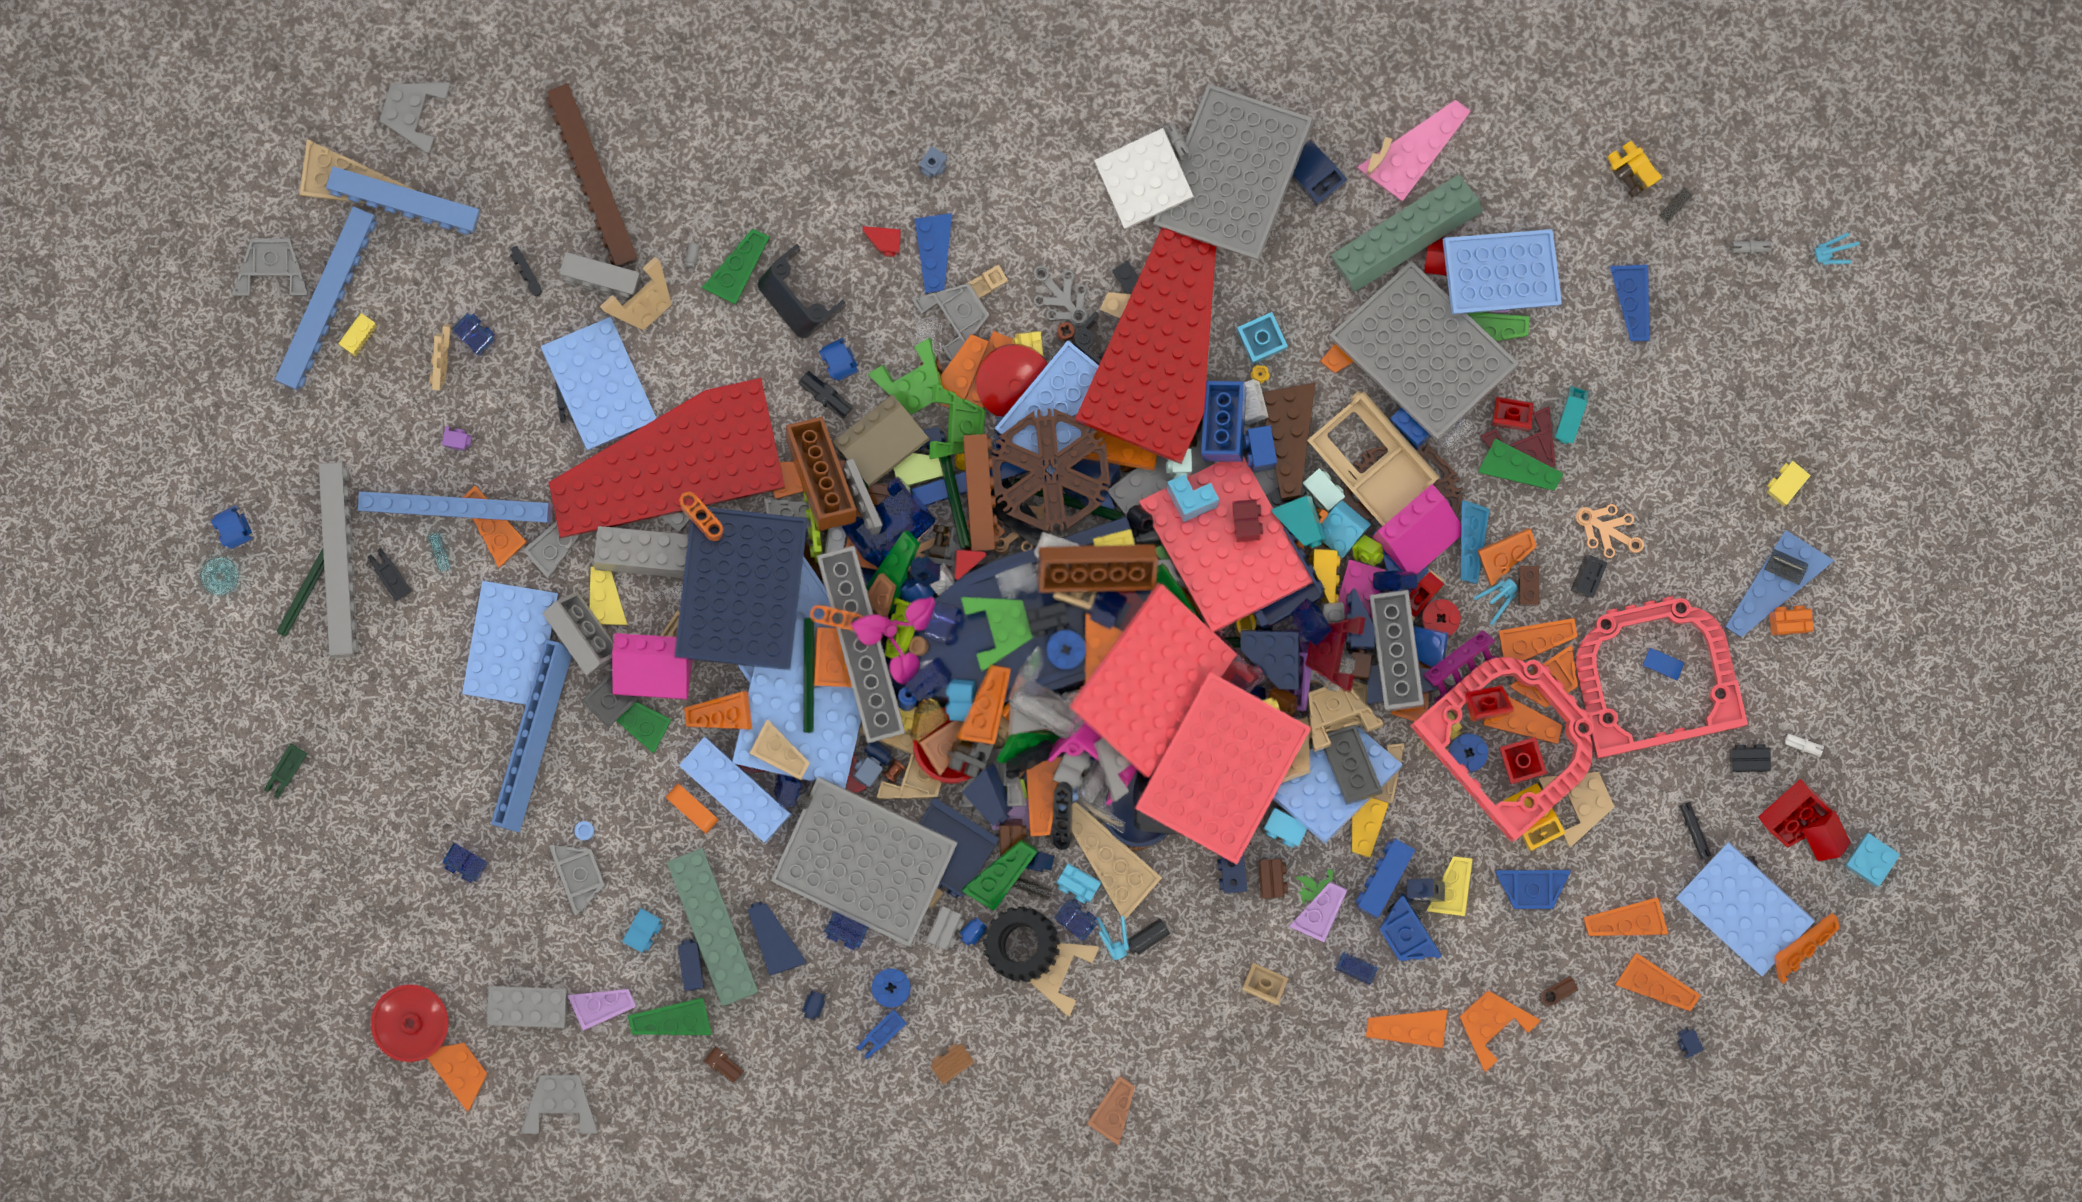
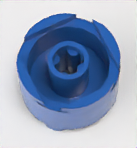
M843 337L823 346L822 350L819 351L823 361H826L829 365L827 371L830 377L838 382L859 372V369L856 368L858 366L850 347L846 348L844 344L846 340Z
M237 505L214 515V518L211 519L213 527L219 530L221 544L223 547L227 546L230 549H234L253 539V536H249L252 530L244 514L240 515L237 512L240 509Z
M913 577L910 580L907 578L906 582L902 583L900 598L903 601L912 603L916 600L930 597L935 599L933 595L936 592L930 585L922 586Z
M1067 629L1051 635L1047 642L1046 651L1049 660L1056 667L1071 669L1082 662L1085 657L1086 647L1082 637L1077 632ZM1062 645L1071 646V649H1069L1070 653L1061 652L1063 649Z
M1475 734L1460 735L1451 743L1448 750L1458 764H1463L1469 773L1476 772L1483 767L1488 758L1486 743ZM1470 749L1473 757L1469 756L1466 758V754L1463 751Z
M897 969L882 970L875 976L872 982V994L875 1000L888 1008L901 1006L906 1002L911 992L909 979L903 972ZM889 983L897 986V989H894L892 994H890V991H886Z

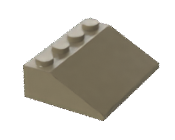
M892 394L836 438L833 443L846 460L854 459L861 478L871 487L930 439Z

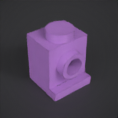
M449 426L445 427L442 441L443 447L466 451L467 447L471 446L472 436L465 434V430L454 428V431H451Z

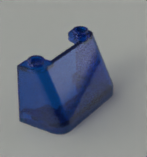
M900 477L889 482L887 491L890 495L875 507L882 523V528L878 534L872 535L866 528L864 520L856 516L855 523L841 526L863 559L878 568L904 531H909L917 540L935 523V517Z

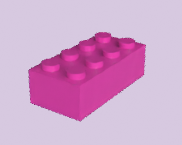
M1353 560L1348 561L1338 595V602H1343L1344 619H1346L1347 612H1350V607L1346 606L1347 595L1351 592L1352 588H1355L1372 621L1370 595L1380 594L1386 570Z

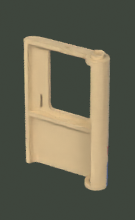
M1358 391L1350 398L1352 402L1307 441L1377 521L1384 526L1440 477L1365 392L1360 393ZM1351 413H1356L1388 450L1381 459L1362 474L1355 469L1327 436L1332 429Z

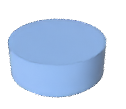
M581 821L575 827V835L580 840H589L594 835V827L587 821Z

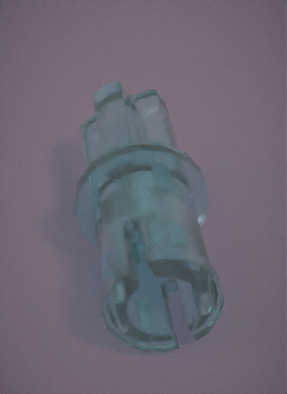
M440 533L428 536L433 549L432 555L435 556L439 571L449 570L450 565L446 555L447 549H444Z

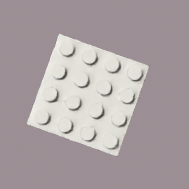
M1164 128L1094 160L1125 230L1194 198Z

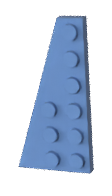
M1785 530L1725 628L1739 637H1743L1766 618L1770 612H1773L1775 608L1779 607L1835 560Z

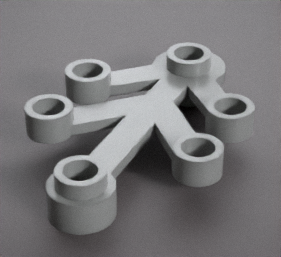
M1036 267L1034 278L1039 282H1044L1057 298L1037 295L1034 298V304L1038 307L1043 305L1065 306L1069 312H1057L1054 309H1050L1046 313L1047 319L1050 321L1056 319L1070 320L1075 326H1083L1089 318L1088 312L1083 308L1086 287L1083 284L1076 286L1077 302L1075 307L1070 301L1074 273L1071 270L1063 272L1064 290L1062 292L1049 277L1047 267ZM1044 271L1045 276L1039 277L1038 272ZM1071 273V279H1066L1065 274ZM1079 287L1084 288V292L1082 294L1077 292V289ZM1039 297L1042 298L1043 303L1037 304L1036 299ZM1055 312L1056 316L1055 318H1050L1048 314ZM1076 314H1082L1083 318L1077 320L1075 318Z

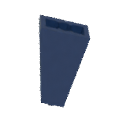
M1370 665L1367 704L1384 703L1380 668L1378 665ZM1419 668L1422 693L1438 691L1437 685L1433 686L1423 676L1430 669Z
M762 901L751 904L748 912L769 975L772 976L807 964L806 959L766 903L762 904Z

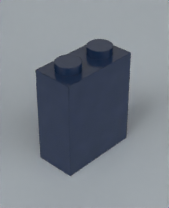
M1082 459L1073 467V470L1094 479H1098L1101 476L1100 461ZM1108 463L1110 486L1102 484V486L1111 488L1120 476V466ZM1063 487V491L1067 496L1080 500L1085 506L1088 505L1089 500L1087 497ZM1102 490L1100 496L1105 497L1108 492Z

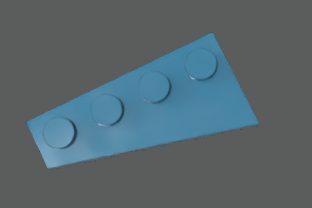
M1462 501L1461 580L1478 584L1481 560L1477 550L1484 548L1490 509L1468 501Z

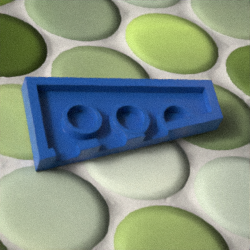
M952 213L915 218L925 294L945 290Z
M1648 265L1610 266L1630 341H1650Z
M1413 626L1418 661L1434 667L1445 658L1449 633Z

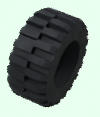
M1018 906L1016 909L1013 907L1007 908V912L1001 911L998 913V918L990 921V924H992L990 929L986 928L985 930L987 938L983 939V945L986 946V949L983 951L984 955L988 957L987 962L998 974L1015 982H1031V979L1037 980L1041 978V974H1047L1050 971L1048 969L1050 965L1054 966L1056 960H1054L1055 955L1059 956L1060 952L1057 949V945L1060 944V938L1057 937L1058 931L1052 925L1051 920L1035 909ZM1019 927L1031 928L1038 938V945L1034 955L1024 962L1011 960L1007 956L1005 948L1008 936Z

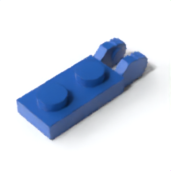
M893 1009L866 1035V1038L856 1049L858 1051L862 1050L871 1041L875 1046L864 1056L866 1059H869L878 1049L880 1050L907 1022Z

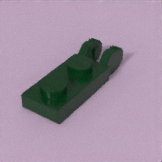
M290 744L272 772L264 791L269 792L273 788L275 781L278 780L281 782V785L276 790L274 797L279 799L308 753Z

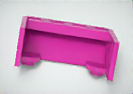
M1079 717L1053 744L1048 761L1052 762L1062 751L1070 756H1078L1084 750L1099 761L1094 743L1102 737ZM1132 764L1118 774L1126 788L1138 770ZM1109 791L1106 801L1108 806L1113 802L1110 797L1111 791Z

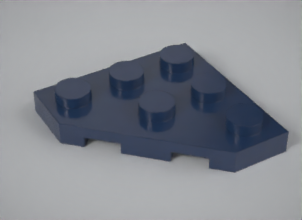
M1241 630V651L1279 689H1299V631Z

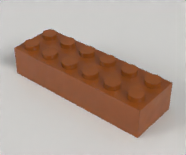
M823 417L786 425L785 438L818 531L855 523L856 508Z
M987 434L964 435L963 445L971 551L995 550V546H998V534H994L993 527H997L996 515H992V508H995L996 505L995 496H991V489H994V477H990L989 470L993 468L992 457H988V450H991V438H987Z
M1155 545L1039 547L1037 566L1039 592L1154 590L1156 587L1158 563Z

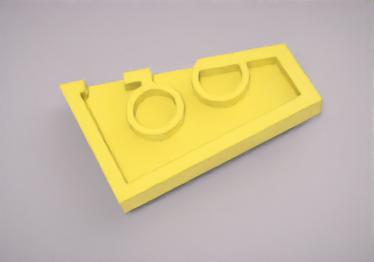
M591 567L590 610L601 625H627L612 572L595 570L594 567Z
M1453 856L1442 879V882H1445V902H1431L1427 912L1466 916L1473 859Z

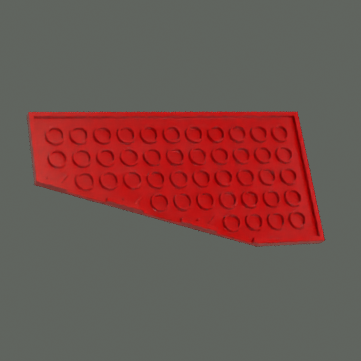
M1161 228L1075 417L1076 422L1182 465L1204 415L1216 246L1178 234L1167 228Z
M758 378L705 390L548 482L560 538L597 531L598 526L615 527L682 512L680 497L685 492L694 493L705 506L785 489L762 379ZM687 498L683 503L686 506H691L694 501Z

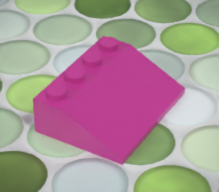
M1431 484L1372 537L1376 542L1382 544L1383 550L1411 580L1461 537V523L1445 497Z
M615 633L612 650L613 694L688 700L693 660L674 658L677 637Z

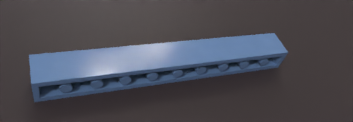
M354 206L352 207L276 375V382L297 391L300 387H304L307 380L304 376L307 370L310 371L314 365L315 360H313L315 352L319 353L322 347L320 341L323 335L326 336L329 332L330 325L328 323L337 314V303L343 300L346 294L344 288L347 283H351L354 276L352 270L361 261L362 248L366 249L369 243L367 237L370 231L373 232L376 228L377 221H375L376 217L373 214Z
M360 491L358 498V511L541 523H551L552 504Z
M545 640L491 825L520 833L572 657L566 646L562 643Z

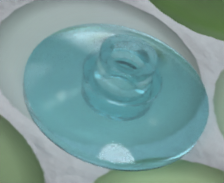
M216 557L205 563L201 570L200 580L203 587L209 593L219 596L226 595L237 586L239 572L231 560ZM220 573L224 575V579L221 581L217 579V575Z

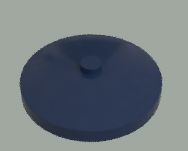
M1136 772L1127 786L1128 792L1109 806L1106 804L1110 788L1107 790L1103 802V816L1108 830L1117 840L1133 847H1148L1161 842L1169 834L1142 831L1134 826L1133 788L1137 775ZM1154 772L1150 777H1145L1142 774V781L1149 782Z

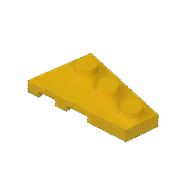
M1372 797L1352 817V852L1371 857L1389 805L1388 802Z

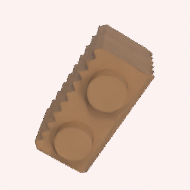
M957 1043L953 1044L947 1049L948 1053L942 1057L939 1054L931 1060L933 1064L930 1067L943 1085L975 1063L962 1043L960 1045H957Z

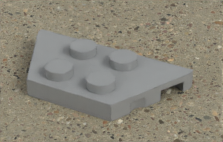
M550 845L552 856L573 913L576 916L604 888L605 883L592 849Z

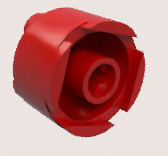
M1445 599L1430 602L1421 614V626L1423 628L1449 633L1448 637L1453 635L1460 625L1461 616L1458 608L1452 602ZM1437 615L1439 617L1443 615L1445 617L1443 620L1445 623H1438L1436 621L1438 619Z

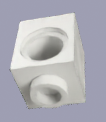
M944 563L940 565V580L930 584L938 596L955 582L953 573Z

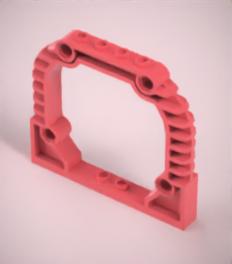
M1671 596L1663 598V602L1655 603V600L1644 602L1642 607H1637L1636 604L1626 606L1625 610L1619 612L1618 609H1611L1606 611L1607 614L1597 619L1595 628L1584 637L1576 655V670L1585 710L1589 714V719L1594 726L1591 739L1596 759L1748 725L1727 638L1723 628L1712 615L1702 609L1691 607L1690 603L1684 598L1674 599ZM1676 604H1682L1685 607L1684 613L1676 611ZM1664 618L1675 624L1692 623L1703 634L1707 643L1716 685L1709 693V697L1714 704L1705 719L1706 726L1685 731V728L1674 729V733L1666 735V732L1654 734L1655 738L1634 742L1632 734L1626 732L1617 724V713L1606 707L1597 671L1596 654L1601 642L1613 639L1623 627ZM1607 620L1610 623V629L1604 630L1601 627V621ZM1717 689H1721L1724 692L1723 699H1718L1715 696ZM1604 714L1611 715L1612 722L1610 724H1606L1603 721Z
M1499 657L1485 661L1476 667L1413 722L1410 727L1511 842H1514L1584 779L1592 762V741L1589 735L1592 734L1594 726L1589 719V714L1583 708L1580 709L1578 707L1576 699L1564 691L1563 684L1550 675L1551 671L1546 665H1542L1537 660H1529L1525 663L1516 658ZM1528 666H1532L1535 669V675L1528 673ZM1513 676L1523 686H1535L1566 722V736L1574 745L1571 761L1564 771L1538 794L1535 795L1529 792L1520 796L1517 802L1501 801L1494 805L1480 789V783L1467 774L1469 773L1467 768L1463 764L1459 765L1445 747L1450 743L1451 727L1462 719L1461 707L1466 703L1465 692L1481 690L1497 677ZM1448 711H1452L1455 714L1454 720H1450L1447 717ZM1579 724L1586 727V733L1579 731ZM1525 798L1531 801V808L1524 805Z

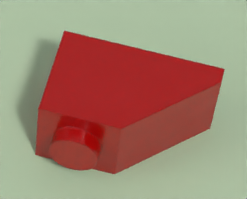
M863 226L862 231L880 253H883L884 257H895V254L899 255L901 229Z
M1431 572L1418 583L1409 595L1411 612L1415 618L1444 585Z

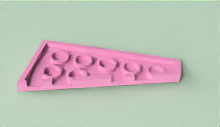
M1453 101L1391 143L1385 159L1371 175H1367L1371 158L1359 165L1357 169L1403 202L1471 111L1458 101Z

